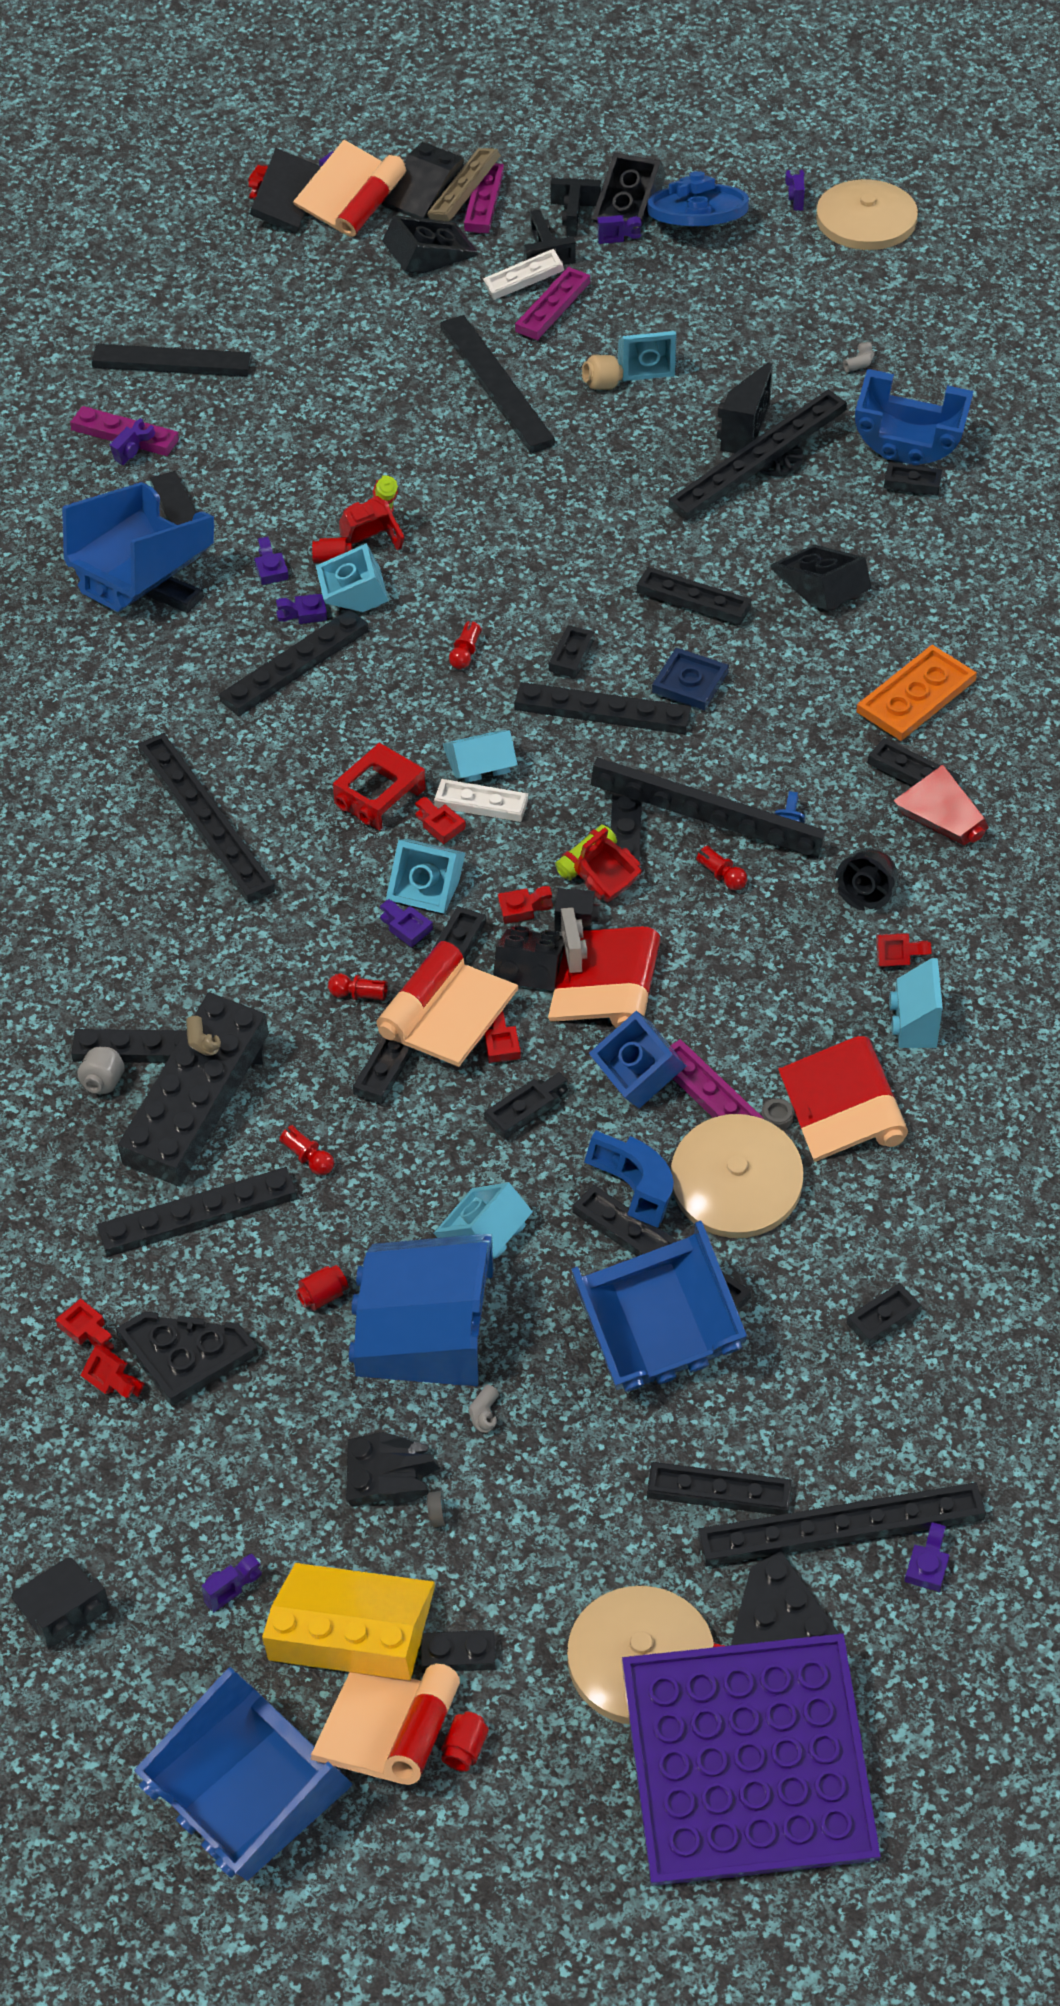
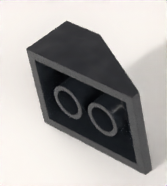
M421 142L408 154L404 161L406 173L383 200L382 206L410 217L427 219L429 217L428 211L464 167V157Z
M614 152L592 216V221L597 222V217L623 215L624 221H627L629 218L636 216L640 217L641 226L633 227V229H641L649 215L648 199L655 192L662 190L666 178L661 160Z
M394 215L382 240L389 253L395 257L402 270L407 273H427L469 259L478 253L457 224L451 221Z
M767 362L731 389L725 402H720L718 418H721L722 422L719 423L717 430V439H721L720 451L736 453L759 437L770 407L773 363Z
M815 544L771 564V569L810 605L823 608L825 611L837 609L840 606L839 604L847 600L858 599L862 596V593L872 589L866 557Z

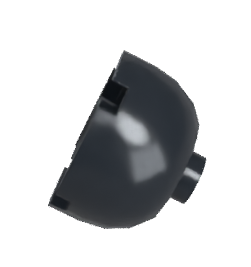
M864 848L854 851L840 863L835 873V879L838 877L839 887L837 890L839 895L847 904L857 910L864 911L865 907L879 910L892 899L898 887L899 874L894 861L887 854L877 849Z

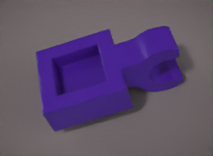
M786 170L785 183L788 185V200H793V211H803L805 193L804 171L800 170L799 174H793L792 176L790 170Z
M140 418L135 421L132 428L126 427L109 444L114 460L123 466L130 458H133L140 449L139 442L147 441L154 437V426L150 425L146 430H142L145 425L143 419Z
M268 536L258 538L260 557L254 558L261 585L289 580L288 570L282 553L273 554Z
M322 594L294 596L295 602L288 598L276 600L278 621H288L298 618L299 624L327 621V611Z
M390 899L380 905V909L384 911L380 915V919L389 925V931L411 948L433 930V922L411 906L403 911Z
M932 1522L926 1546L914 1545L905 1575L906 1583L940 1592L950 1555L940 1552L946 1526Z

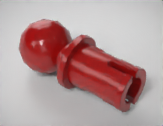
M470 621L464 624L460 637L454 642V649L449 654V662L453 668L459 670L466 668L471 662V655L476 651L475 644L482 628L473 621L470 629H468Z
M705 846L701 849V851L709 856V859L700 853L697 854V862L713 872L715 879L719 881L724 879L728 889L736 891L746 886L748 881L746 872L740 867H733L731 859H724L710 846Z
M339 973L333 975L328 980V990L337 998H342L352 993L353 1000L369 998L385 1001L388 993V982L363 979L360 975H355L354 980L351 981L347 975Z
M294 1125L288 1127L290 1133L286 1129L282 1132L279 1141L299 1157L300 1163L309 1161L308 1164L312 1173L318 1176H325L332 1171L334 1167L332 1155L325 1150H318L319 1144L316 1141L311 1142Z

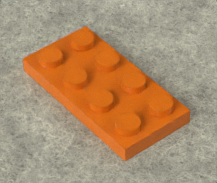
M930 645L857 704L856 712L902 741L974 683L977 672L936 646Z

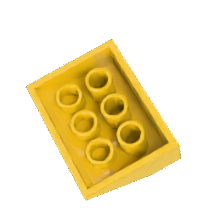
M295 1563L271 1606L262 1636L268 1660L411 1681L435 1582Z

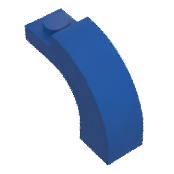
M595 1131L591 1137L584 1163L611 1173L627 1182L634 1191L627 1215L658 1228L665 1216L674 1186L673 1175L668 1164L655 1150L636 1138L630 1136L625 1143Z

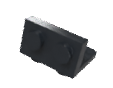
M513 926L511 929H506L496 945L493 975L518 986L554 991L557 981L559 957L564 950V941L560 933L552 930H545L541 933L532 932L524 926Z
M73 1558L63 1559L12 1593L13 1603L48 1650L110 1610L104 1586L98 1578L91 1582Z

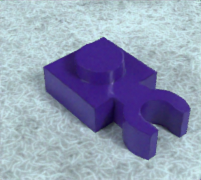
M623 215L597 217L598 244L624 242V236L634 239L640 238V228L633 229V227L641 226L640 217H631L627 221H624Z
M249 1554L235 1568L230 1565L223 1571H216L211 1574L205 1583L201 1585L204 1603L214 1613L241 1594L242 1586L254 1582L262 1575V1572L258 1569L261 1566L260 1562L253 1554Z

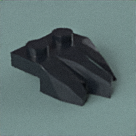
M385 1432L348 1439L346 1501L351 1507L383 1500L390 1507L413 1502L430 1492L428 1485L421 1481L423 1477L441 1468L432 1455L424 1454L428 1451L429 1445L413 1439Z

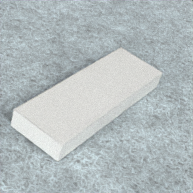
M552 249L485 277L483 280L493 300H496L564 271V267L555 250Z
M441 779L434 799V806L440 808L445 804L454 811L521 822L528 803V793Z

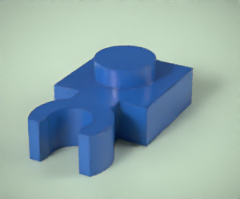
M700 171L691 172L690 176L680 178V181L669 183V194L678 193V197L687 196L688 193L698 194L715 189V178L706 176L704 172Z

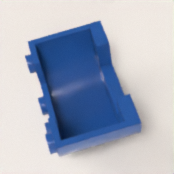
M867 369L855 410V422L859 434L870 448L885 459L920 465L940 460L957 447L963 435L974 391L947 386L943 406L890 395L894 374Z

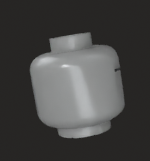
M95 1047L88 1051L77 1071L78 1079L89 1092L108 1094L115 1089L124 1073V1062L116 1050L109 1047Z

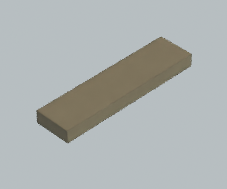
M478 148L428 211L427 214L430 219L450 221L501 156L498 149Z

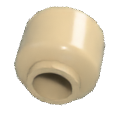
M592 355L584 362L582 367L583 381L587 383L590 389L612 390L623 377L622 365H619L616 357L612 355Z

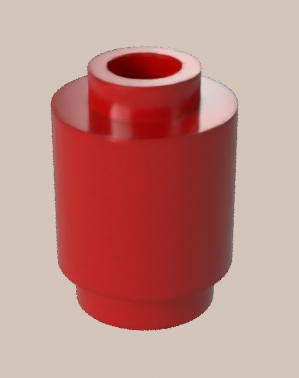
M346 537L319 538V541H312L313 563L321 564L353 549L352 543H347Z
M337 1265L331 1268L325 1266L299 1280V1288L296 1290V1295L303 1307L309 1306L315 1311L343 1296V1291L347 1290L349 1285L344 1273Z
M464 1712V1714L454 1716L441 1748L443 1753L441 1760L448 1767L466 1772L470 1769L471 1765L476 1764L489 1732V1728L480 1715L473 1712Z

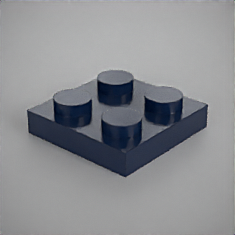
M675 648L653 682L652 693L705 710L726 678L729 665Z

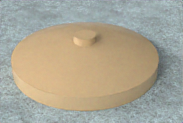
M852 180L833 186L820 197L817 204L816 220L823 234L840 245L860 250H878L889 248L905 241L915 230L918 210L913 198L895 185L878 180Z
M723 1115L711 1118L697 1125L679 1143L671 1165L674 1180L673 1195L679 1208L694 1224L702 1220L707 1232L722 1237H754L779 1226L795 1209L803 1187V1164L795 1144L774 1124L750 1115Z
M624 1587L600 1596L590 1603L579 1615L569 1636L568 1669L574 1687L592 1709L608 1719L630 1725L621 1662L622 1657L712 1648L714 1642L711 1631L702 1615L682 1597L656 1587Z

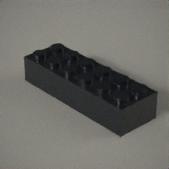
M210 992L207 993L194 1016L202 1018L203 1033L205 1035L211 1034L212 1038L217 1035L220 1038L221 1045L218 1052L211 1056H205L188 1045L186 1029L117 1145L123 1165L178 1187H181L269 1034L265 1013Z

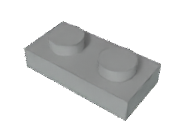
M562 908L561 932L569 973L582 972V959H587L586 941L580 940V938H583L581 919L576 920L574 908Z

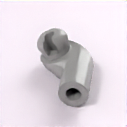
M870 342L860 343L857 356L843 361V366L847 373L866 368L871 364L875 352L872 350Z
M485 1385L468 1409L474 1428L484 1433L490 1432L497 1423L496 1416L493 1417L490 1407L498 1398L499 1392L491 1385Z

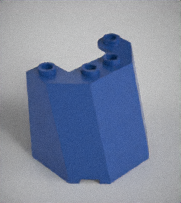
M143 482L68 504L62 508L64 560L68 567L75 569L80 579L77 585L81 593L117 612L122 611L195 561L214 543V516L201 511L194 514L192 521L176 525L160 517V496L151 486Z
M702 1220L695 1222V1233L692 1236L586 1276H581L578 1266L571 1269L574 1284L616 1390L624 1389L625 1392H629L655 1380L658 1385L670 1382L677 1378V1372L689 1368L690 1373L702 1370L709 1366V1360L721 1354L728 1355L742 1349L741 1344L746 1342L747 1334Z
M492 1234L371 1245L366 1252L363 1266H358L356 1285L360 1286L359 1294H354L352 1299V1315H356L355 1342H351L349 1347V1362L354 1363L355 1376L478 1386V1336L486 1278H492L494 1272Z
M231 1667L216 1680L134 1769L143 1779L139 1787L150 1798L156 1801L159 1796L162 1797L180 1813L176 1821L192 1835L197 1830L205 1838L201 1846L216 1859L215 1863L230 1878L238 1874L246 1881L255 1875L353 1785L330 1762L321 1763L311 1760V1753L315 1746Z

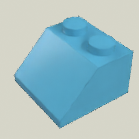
M676 331L622 336L618 340V363L623 368V381L675 376Z
M367 543L316 565L323 599L326 604L365 612L389 601L380 566Z
M499 730L443 743L444 751L455 778H464L465 783L482 779V773L490 771L493 772V776L510 773V767L518 765L510 730Z
M411 839L398 840L386 900L390 899L394 902L444 914L458 886L465 852Z
M931 958L897 978L895 991H890V1010H895L896 1016H892V1035H898L899 1048H937L943 1009L938 958Z
M509 1182L476 1187L466 1194L435 1230L434 1234L437 1238L492 1234L493 1259H495L506 1250V1243L510 1238L524 1229L526 1226L525 1221L533 1211Z

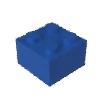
M637 1010L589 1052L590 1056L623 1097L637 1108H641L687 1066L654 1025Z

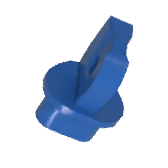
M789 791L786 810H776L774 814L804 823V814L796 811L798 792Z

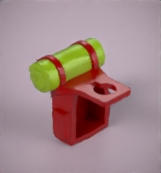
M383 475L381 479L376 480L371 499L362 504L359 502L353 503L343 511L339 521V530L341 537L347 538V543L354 544L385 531L396 550L402 549L405 537L392 514L394 510L393 503L398 494L397 481L393 477Z
M603 824L590 831L587 837L570 851L562 854V857L555 862V867L561 877L570 881L576 876H580L585 880V886L590 891H595V896L599 900L603 899L606 903L626 891L642 873L639 861L627 848L621 849L616 845L617 839L615 834Z

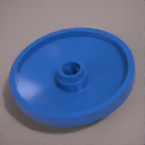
M715 184V189L698 194L688 193L684 197H678V193L669 194V188H665L655 192L648 199V214L652 218L660 222L680 226L700 227L726 223L742 217L749 210V197L747 193L738 188Z

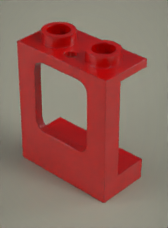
M380 742L333 782L334 804L341 810L356 816L364 824L371 825L379 831L383 828L382 814L403 795L410 791L419 796L426 790L425 769ZM371 766H373V770L394 782L374 800L364 797L349 787L352 782Z

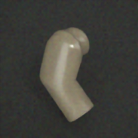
M188 1017L186 1019L188 1045L205 1056L216 1054L221 1045L220 1038L217 1035L212 1038L211 1034L205 1035L203 1033L201 1017Z

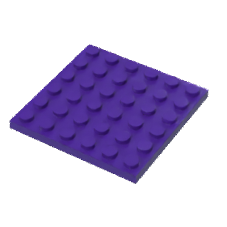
M844 1633L622 1657V1670L651 1886L880 1860L879 1843Z

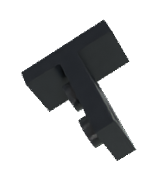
M551 178V205H564L562 226H566L567 237H577L580 206L596 207L601 192V180Z
M541 210L530 211L531 234L535 243L524 245V261L554 249L563 265L576 263V242L574 237L556 239L555 234L550 233L549 220L544 219Z

